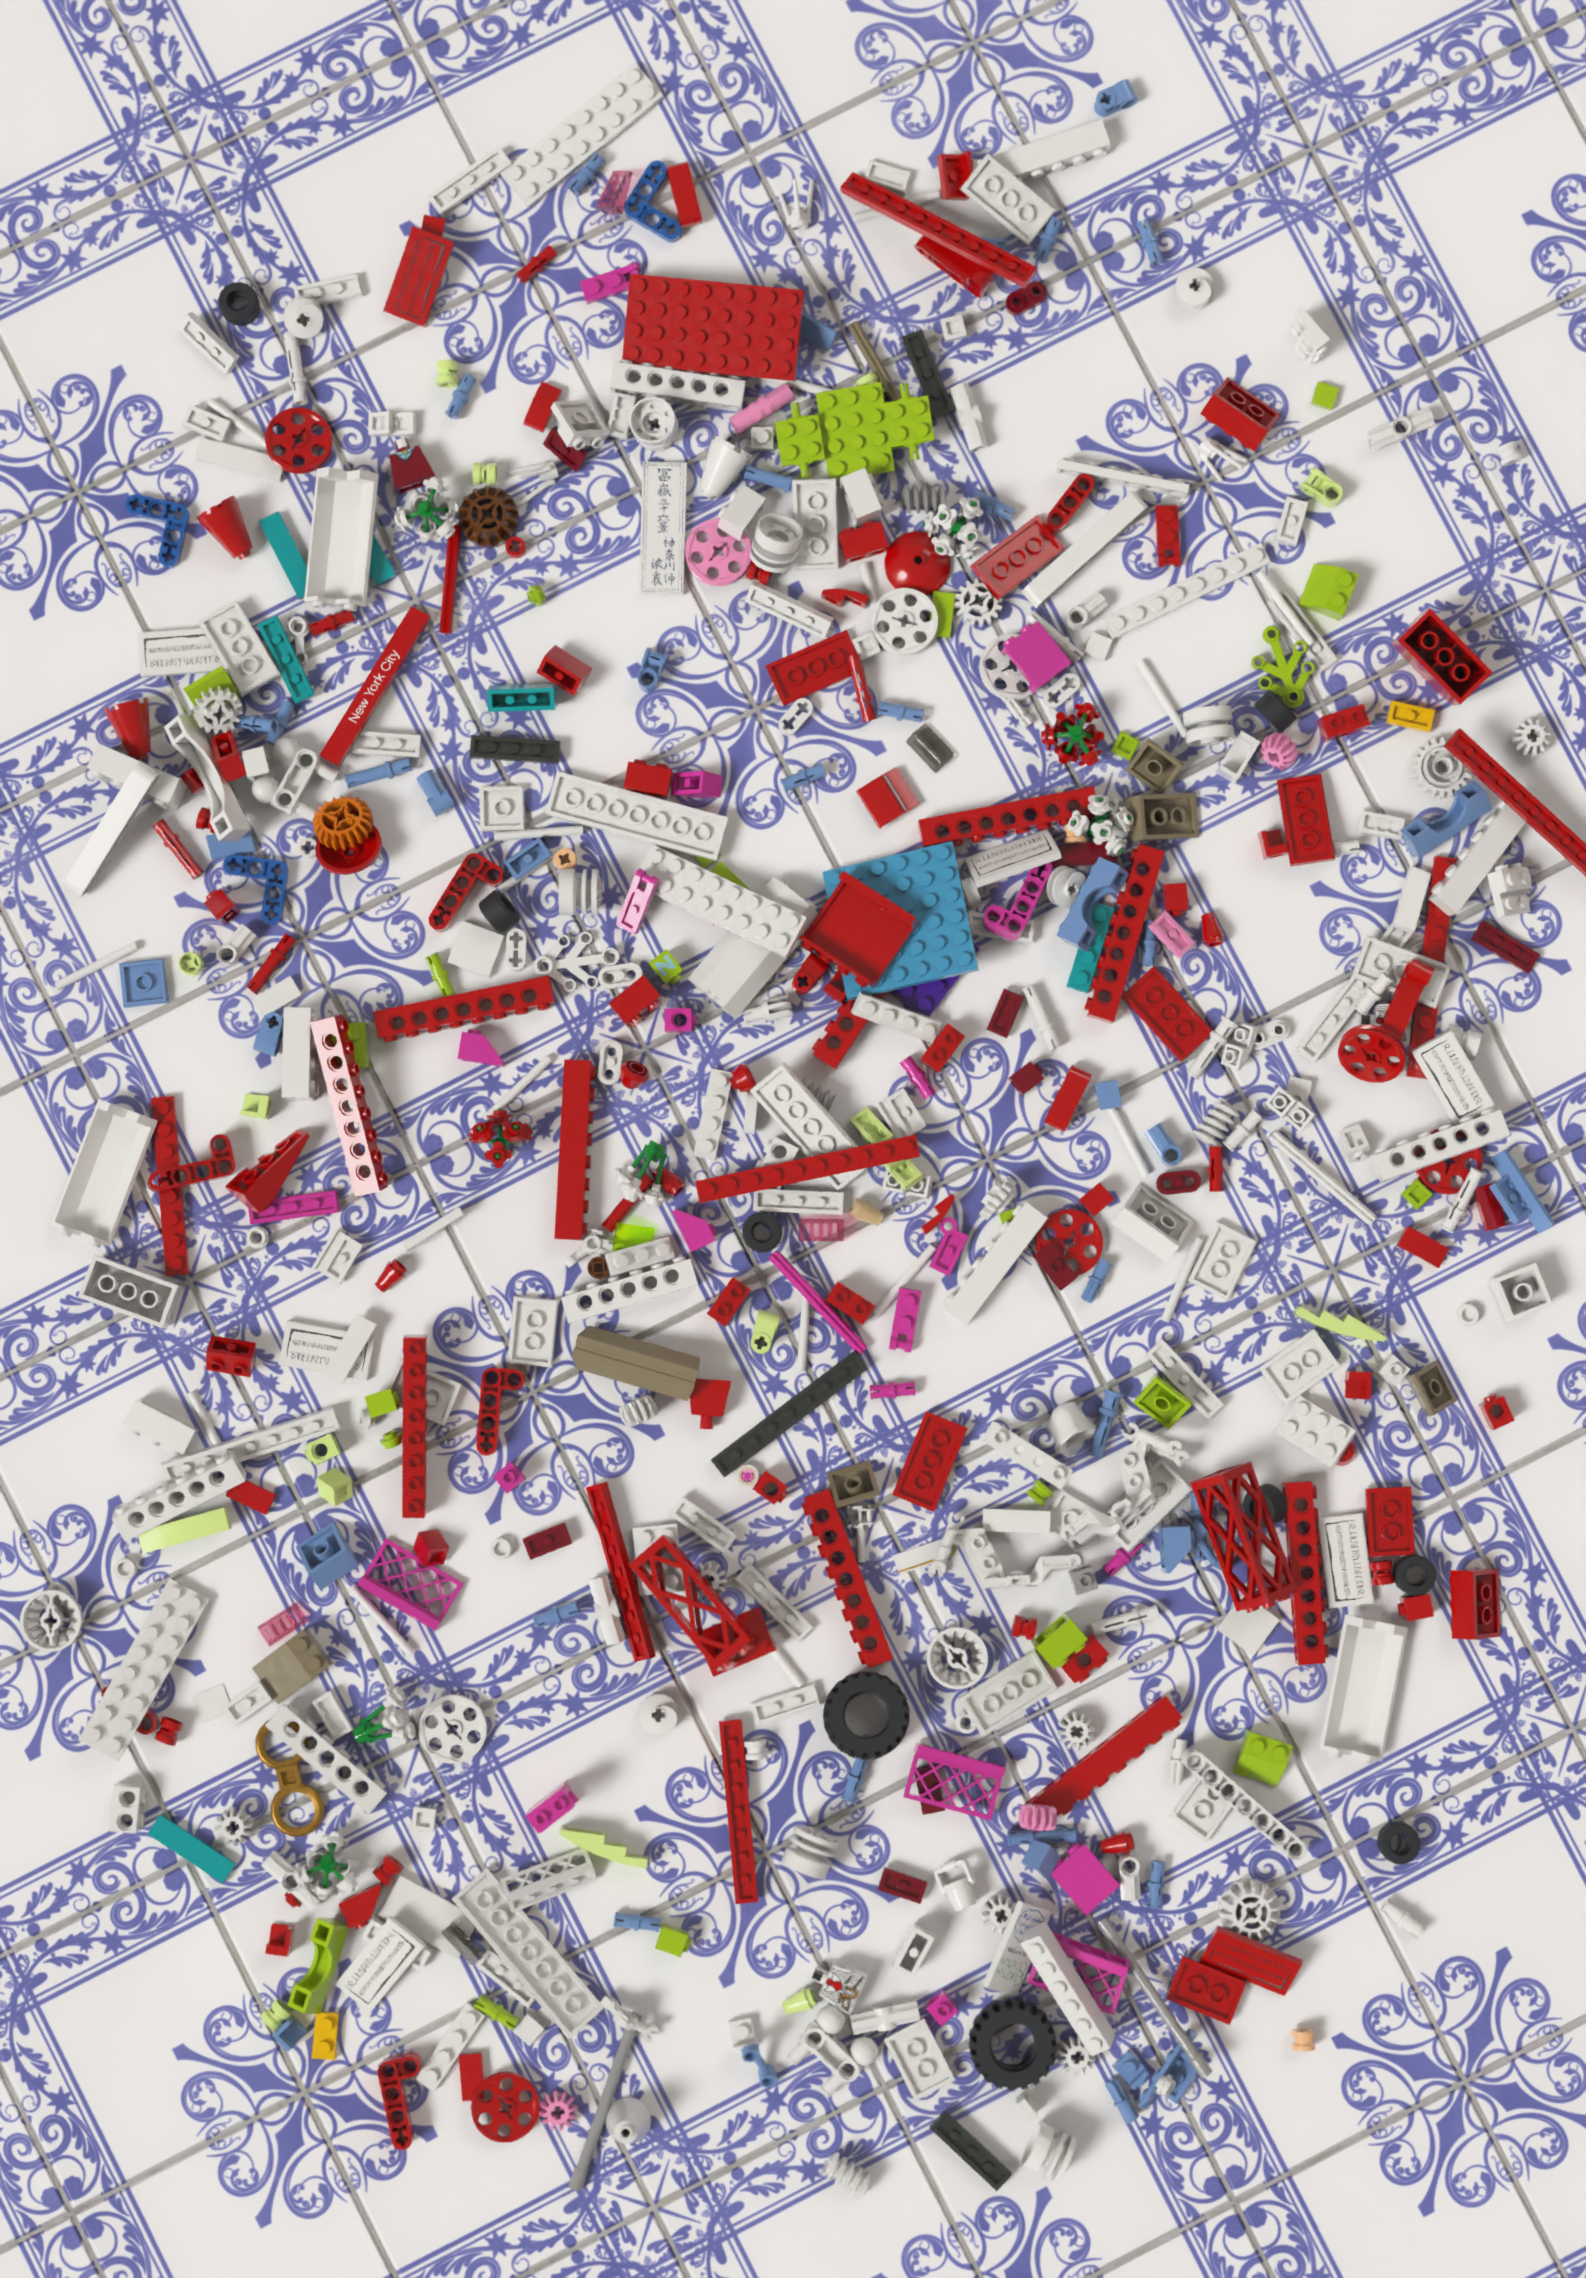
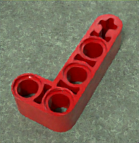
M923 235L914 245V248L922 256L978 298H982L996 280V273Z
M477 853L467 855L429 916L430 926L437 932L447 931L479 880L491 887H498L504 882L505 875L502 869ZM474 859L481 861L480 867L476 870L469 868L470 862ZM498 871L500 873L499 879L490 881L488 879L489 873ZM462 878L469 880L468 886L464 889L458 888L457 885L458 881ZM450 897L457 898V904L455 907L449 908L446 906V900ZM441 908H444L445 911L451 913L450 916H448L446 913L443 916L444 913L441 910ZM443 916V920L445 921V923L443 925L438 924V926H436L437 923L435 922V919H440Z
M1414 958L1407 963L1382 1019L1381 1027L1392 1031L1402 1039L1422 990L1427 986L1433 975L1434 967ZM1387 1039L1380 1040L1385 1045L1392 1044Z
M217 1134L210 1140L209 1152L211 1159L153 1172L147 1181L149 1189L152 1192L161 1193L229 1177L235 1170V1160L229 1138L226 1135ZM214 1141H224L225 1149L222 1151L216 1150L213 1146ZM222 1161L228 1162L231 1166L230 1171L227 1173L221 1172L219 1163ZM204 1166L208 1169L209 1174L205 1178L199 1177L196 1169ZM177 1171L184 1172L186 1174V1181L182 1183L177 1182L174 1174ZM167 1173H170V1182L172 1185H168L169 1181L163 1182L161 1184V1187H158L157 1184L152 1183L155 1180L156 1176H158L160 1180L167 1179Z
M488 1368L482 1374L476 1442L477 1450L481 1455H492L498 1449L503 1389L515 1390L525 1385L526 1376L521 1370ZM491 1371L496 1372L499 1377L495 1384H490L487 1381V1375ZM513 1373H518L521 1377V1382L517 1386H513L509 1382V1378ZM488 1394H493L497 1398V1402L493 1407L485 1403V1398ZM487 1416L495 1420V1426L492 1429L485 1428L483 1424ZM482 1432L495 1433L494 1436H489V1443L493 1444V1448H490L488 1452L485 1447H482V1443L487 1440V1435L482 1436Z
M415 2052L387 2057L378 2068V2079L391 2141L398 2150L408 2149L414 2139V2129L403 2079L416 2076L422 2067V2058ZM406 2061H415L417 2068L414 2070L408 2069ZM391 2065L394 2067L395 2073L386 2074L383 2066ZM391 2087L397 2088L399 2096H390L388 2089ZM393 2111H402L404 2118L401 2120L396 2119L393 2116ZM403 2125H404V2127H403V2129H402V2132H403V2136H404V2137H407L406 2142H403V2139H402V2138H399V2136H400V2134H401V2128H400V2127L403 2126Z

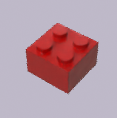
M643 975L610 1001L609 1005L627 1028L631 1025L634 1028L644 1020L643 1015L648 1011L652 1014L661 1006L662 998Z

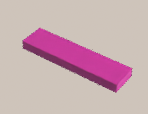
M337 1190L275 1198L269 1208L263 1212L257 1213L250 1209L248 1211L250 1224L252 1225L340 1213L338 1192Z

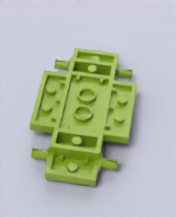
M878 382L816 393L819 415L803 416L800 413L799 402H795V406L794 403H791L792 417L775 422L781 466H800L801 479L811 478L809 465L826 461L829 479H836V482L840 481V477L863 468L866 469L867 474L871 473L872 475L895 472L892 449L909 448L910 460L915 461L914 452L916 460L920 459L918 446L926 442L935 441L928 395L921 397L910 396L909 383H905V392L903 384L899 385L901 398L885 403L882 383Z

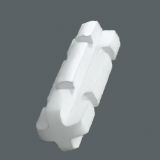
M1005 697L1001 699L1007 703V708L1016 720L1019 719V724L1022 728L1025 729L1033 723V720L1029 715L1025 714V709L1017 699L1007 700Z

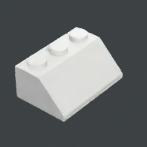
M1139 1183L1111 1224L1167 1263L1180 1247L1194 1222Z

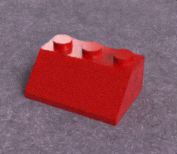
M1228 377L1213 393L1200 413L1208 422L1216 424L1223 429L1225 434L1233 436L1245 448L1251 449L1254 452L1281 416L1280 413Z
M1499 1569L1450 1570L1449 1584L1451 1586L1450 1607L1452 1621L1450 1627L1452 1639L1478 1640L1501 1637Z
M760 1606L737 1615L757 1641L753 1644L755 1648L746 1656L740 1655L736 1659L738 1663L731 1669L774 1652L777 1649ZM721 1623L703 1630L704 1636L724 1642ZM734 1630V1635L736 1639L737 1637H739V1634ZM709 1645V1646L714 1650V1652H715L717 1655H718L722 1650H724V1649H721V1648H718V1647ZM706 1659L713 1677L727 1672V1670H715Z

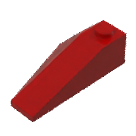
M297 1129L278 1143L273 1153L266 1156L263 1154L259 1157V1163L249 1170L246 1167L240 1171L225 1188L248 1209L257 1213L265 1211L276 1198L310 1135Z

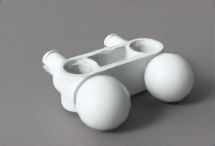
M282 737L275 742L273 755L279 763L291 764L280 785L277 780L270 776L257 778L251 788L252 795L260 803H270V805L281 812H285L288 815L296 813L313 822L315 819L314 813L318 812V810L301 801L304 791L313 775L317 774L334 783L339 775V771L323 763L322 758L312 750L301 747L294 738ZM305 756L313 758V763L308 767L301 765V759ZM283 795H289L292 798L291 803L287 806H283L279 802Z
M828 2005L820 2009L817 2019L810 2023L799 2036L800 2043L787 2055L790 2062L797 2066L811 2052L833 2072V2075L820 2088L829 2098L842 2084H849L857 2079L859 2073L865 2068L864 2066L875 2062L879 2052L877 2044L868 2037L857 2038L853 2041L849 2050L834 2035L841 2031L845 2025L844 2013L834 2005ZM818 2032L821 2035V2039L813 2040L809 2034ZM851 2064L855 2069L852 2072H846L842 2066Z

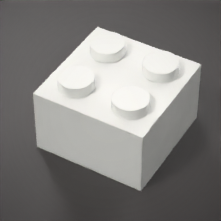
M865 468L840 477V491L856 529L863 527V524L866 522L880 520L881 512L883 511L882 506H884L881 495L875 493L874 478L871 473L867 474Z
M1536 1263L1527 1264L1489 1280L1506 1322L1514 1321L1553 1305Z

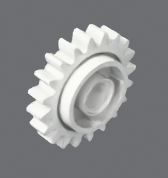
M1441 737L1438 743L1434 738L1430 740V745L1424 742L1422 744L1423 750L1418 748L1415 751L1418 756L1411 758V761L1416 763V765L1410 767V770L1416 771L1411 776V779H1419L1415 787L1423 785L1422 794L1430 790V798L1438 793L1439 799L1444 797V793H1446L1448 798H1451L1453 796L1452 790L1454 792L1458 791L1460 787L1467 784L1464 779L1469 780L1472 777L1466 773L1470 770L1443 747L1445 744L1444 737ZM1437 763L1445 765L1446 773H1440L1437 770Z

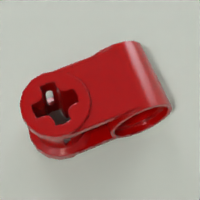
M814 951L809 954L793 978L792 987L798 994L804 995L808 993L830 966V964L822 961ZM798 979H799L800 981H802L803 979H806V980H807V982H806L807 987L803 985V986L800 988V987L798 986V984H799Z

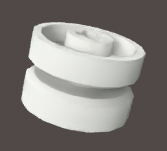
M1207 706L1184 712V726L1192 728L1185 733L1187 746L1216 745L1235 739L1234 727L1225 724L1232 720L1231 706Z

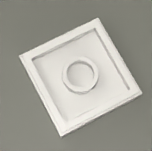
M524 785L479 787L481 832L525 830Z
M462 921L447 963L490 978L505 936Z
M1062 1489L1049 1510L1051 1511L1050 1534L1068 1544L1060 1535L1061 1529L1089 1508L1101 1511ZM1067 1533V1537L1069 1539V1537L1072 1535L1070 1533ZM1077 1542L1074 1543L1076 1549L1080 1550L1082 1546Z
M1233 1604L1216 1629L1254 1656L1277 1625L1279 1619L1266 1609H1263L1262 1606H1259L1260 1609L1247 1613L1246 1610L1236 1611Z

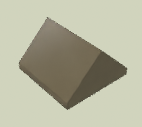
M1147 738L1126 768V771L1156 793L1163 794L1184 763L1150 738Z
M1437 1360L1406 1375L1425 1416H1433L1457 1401Z
M870 1460L827 1473L837 1508L880 1495Z

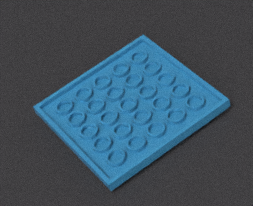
M952 841L823 872L828 899L841 882L838 877L844 870L915 916L919 921V925L874 989L868 985L866 988H863L854 981L856 978L851 974L848 976L842 974L848 1001L857 999L859 992L875 995L979 971L954 843Z

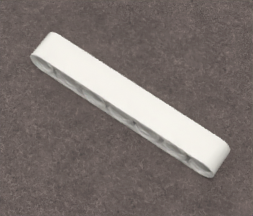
M1134 490L1130 492L1031 581L1021 593L1036 609L1039 608L1148 509V505Z
M142 761L134 767L63 882L65 886L81 897L87 893L160 776L159 773Z
M1187 1748L1183 1751L1181 1760L1184 1766L1292 1860L1298 1861L1305 1857L1307 1853L1306 1845L1195 1748ZM1192 1755H1198L1197 1763L1189 1765V1758ZM1215 1770V1775L1212 1779L1208 1780L1205 1778L1207 1771ZM1231 1784L1232 1790L1230 1793L1223 1794V1787ZM1244 1799H1248V1806L1244 1809H1240V1802ZM1265 1814V1820L1260 1824L1256 1823L1257 1816ZM1279 1828L1282 1829L1281 1836L1273 1838L1274 1831ZM1298 1843V1850L1290 1853L1291 1845Z

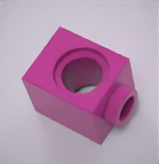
M691 1008L664 1009L665 1033H692V1027H696V1014H692ZM684 1015L687 1018L686 1024L684 1026H677L674 1023L676 1016Z
M513 1461L493 1475L506 1494L527 1479Z
M943 1989L925 2003L926 2009L940 2026L959 2012L957 2005Z

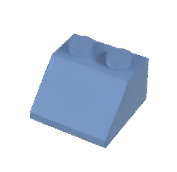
M334 1522L296 1546L309 1577L321 1590L359 1566L353 1550Z
M1186 1524L1158 1526L1161 1571L1166 1574L1171 1573L1192 1549L1191 1544H1195L1194 1530H1191L1190 1526Z

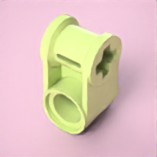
M1311 468V474L1304 483L1299 485L1300 490L1325 507H1336L1343 495L1342 487L1320 470ZM1329 491L1335 492L1337 498L1330 499L1326 493Z
M759 1309L751 1339L752 1349L756 1353L764 1354L770 1350L781 1315ZM762 1337L764 1338L765 1343H767V1346H763L761 1349H758V1345L755 1344V1341H760Z

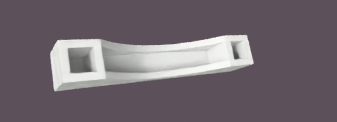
M177 715L164 728L172 745L192 765L206 789L211 810L210 824L219 841H238L251 828L230 784L226 781L217 763L214 751L203 729L199 727L198 721L191 715Z

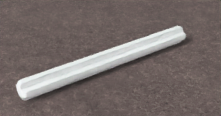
M1274 1131L1271 1134L1269 1141L1366 1224L1370 1225L1375 1221L1376 1214L1278 1131Z

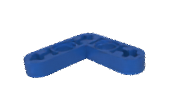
M655 160L647 166L624 204V211L630 220L665 241L672 243L678 241L682 235L680 224L650 205L667 177L666 165L662 161ZM658 168H661V173H662V174H661V175H660V174H657V175L655 176V178H654V183H653V182L651 181V179H652V177H653V175H654V174H653V169L657 170ZM643 185H648L652 188L649 195L644 196L639 192ZM635 196L640 199L638 204L639 211L631 213L629 206L634 207L636 205L637 198ZM656 215L659 218V222L656 225H650L646 221L647 217ZM663 221H666L665 227L669 229L675 227L676 234L672 233L669 236L668 230L662 227Z
M138 494L130 495L125 502V506L131 515L166 523L158 559L166 568L176 567L181 558L190 520L188 509L179 503ZM138 500L142 506H147V513H145L146 510L141 507H137L136 510H134L131 504L136 503V501ZM157 504L162 505L164 508L163 513L159 516L152 514V508ZM168 507H170V511L174 513H179V510H182V513L185 516L180 517L179 520H177L175 515L168 514ZM171 531H178L180 533L178 541H169L168 535ZM166 544L177 547V549L172 548L171 554L175 558L174 560L170 559L169 563L164 558V555L168 556L170 548L166 547Z
M242 855L227 856L223 867L230 875L266 880L261 917L268 925L279 924L283 918L289 876L287 865L279 860ZM236 860L238 864L245 865L244 861L247 860L245 866L246 873H243L244 869L239 867L232 871V868L228 866L229 863H233ZM254 862H259L262 865V871L259 874H252L250 871V867ZM278 865L284 870V873H280L278 878L279 881H283L282 885L276 882L270 883L271 879L276 881V874L272 871L277 869ZM273 887H278L281 890V895L277 899H272L269 896V891ZM268 901L274 904L280 903L279 907L274 906V912L278 916L273 917L272 921L266 916L272 909L271 905H267Z

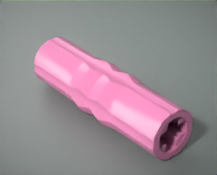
M784 383L768 394L761 396L757 401L752 402L746 408L730 417L729 420L735 431L740 434L756 423L763 421L767 416L772 415L775 411L794 400L795 397L789 386Z

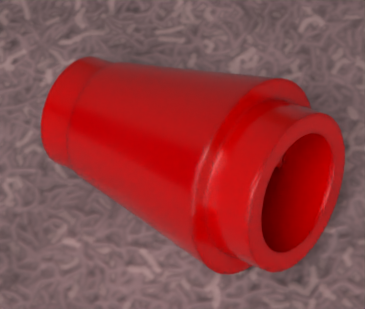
M1214 913L1203 914L1201 916L1203 943L1206 944V947L1221 945L1224 943V934Z
M657 1167V1168L654 1170V1172L652 1173V1175L655 1177V1179H656L658 1167ZM663 1167L660 1185L667 1195L676 1197L685 1187L683 1178Z
M396 1259L392 1262L389 1261L375 1283L376 1287L385 1293L405 1277L406 1267Z
M1125 1830L1100 1840L1103 1854L1130 1853L1131 1850H1135L1132 1833L1125 1832Z

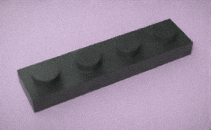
M922 329L902 336L901 341L924 396L928 395L933 420L953 413V405Z
M471 735L470 758L559 764L561 742L556 740Z
M946 2110L929 2126L940 2139L996 2191L1011 2177L1012 2172Z

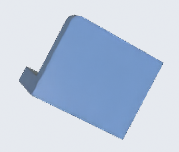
M1117 1080L1093 1085L1100 1110L1122 1107Z
M1033 1839L1021 1863L1026 1867L1037 1870L1044 1878L1049 1879L1061 1855L1052 1846Z
M291 2015L275 2031L272 2037L289 2052L308 2030Z

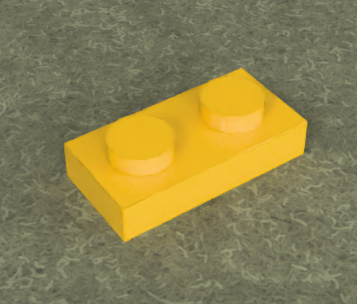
M1392 700L1386 724L1430 733L1435 710Z
M321 2011V2014L315 2015L312 2058L335 2060L339 2012Z

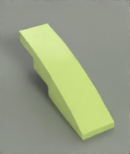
M868 1107L849 1119L852 1126L867 1145L894 1139V1135ZM909 1159L883 1164L905 1191L923 1179V1174Z
M1297 1306L1293 1312V1315L1310 1324L1336 1334L1385 1342L1387 1338L1349 1314H1345L1342 1320L1325 1310H1321L1318 1316L1303 1307Z
M224 1507L156 1526L138 1535L142 1553H147L232 1529L227 1509Z
M569 1827L560 1828L559 1834L591 1853L621 1864L647 1869L649 1856L626 1853L627 1844L606 1842V1832Z

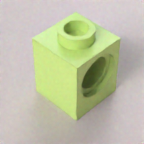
M334 1433L306 1444L307 1450H305V1454L309 1462H314V1465L342 1454ZM321 1443L326 1445L328 1450L325 1456L318 1455L316 1450L317 1446Z

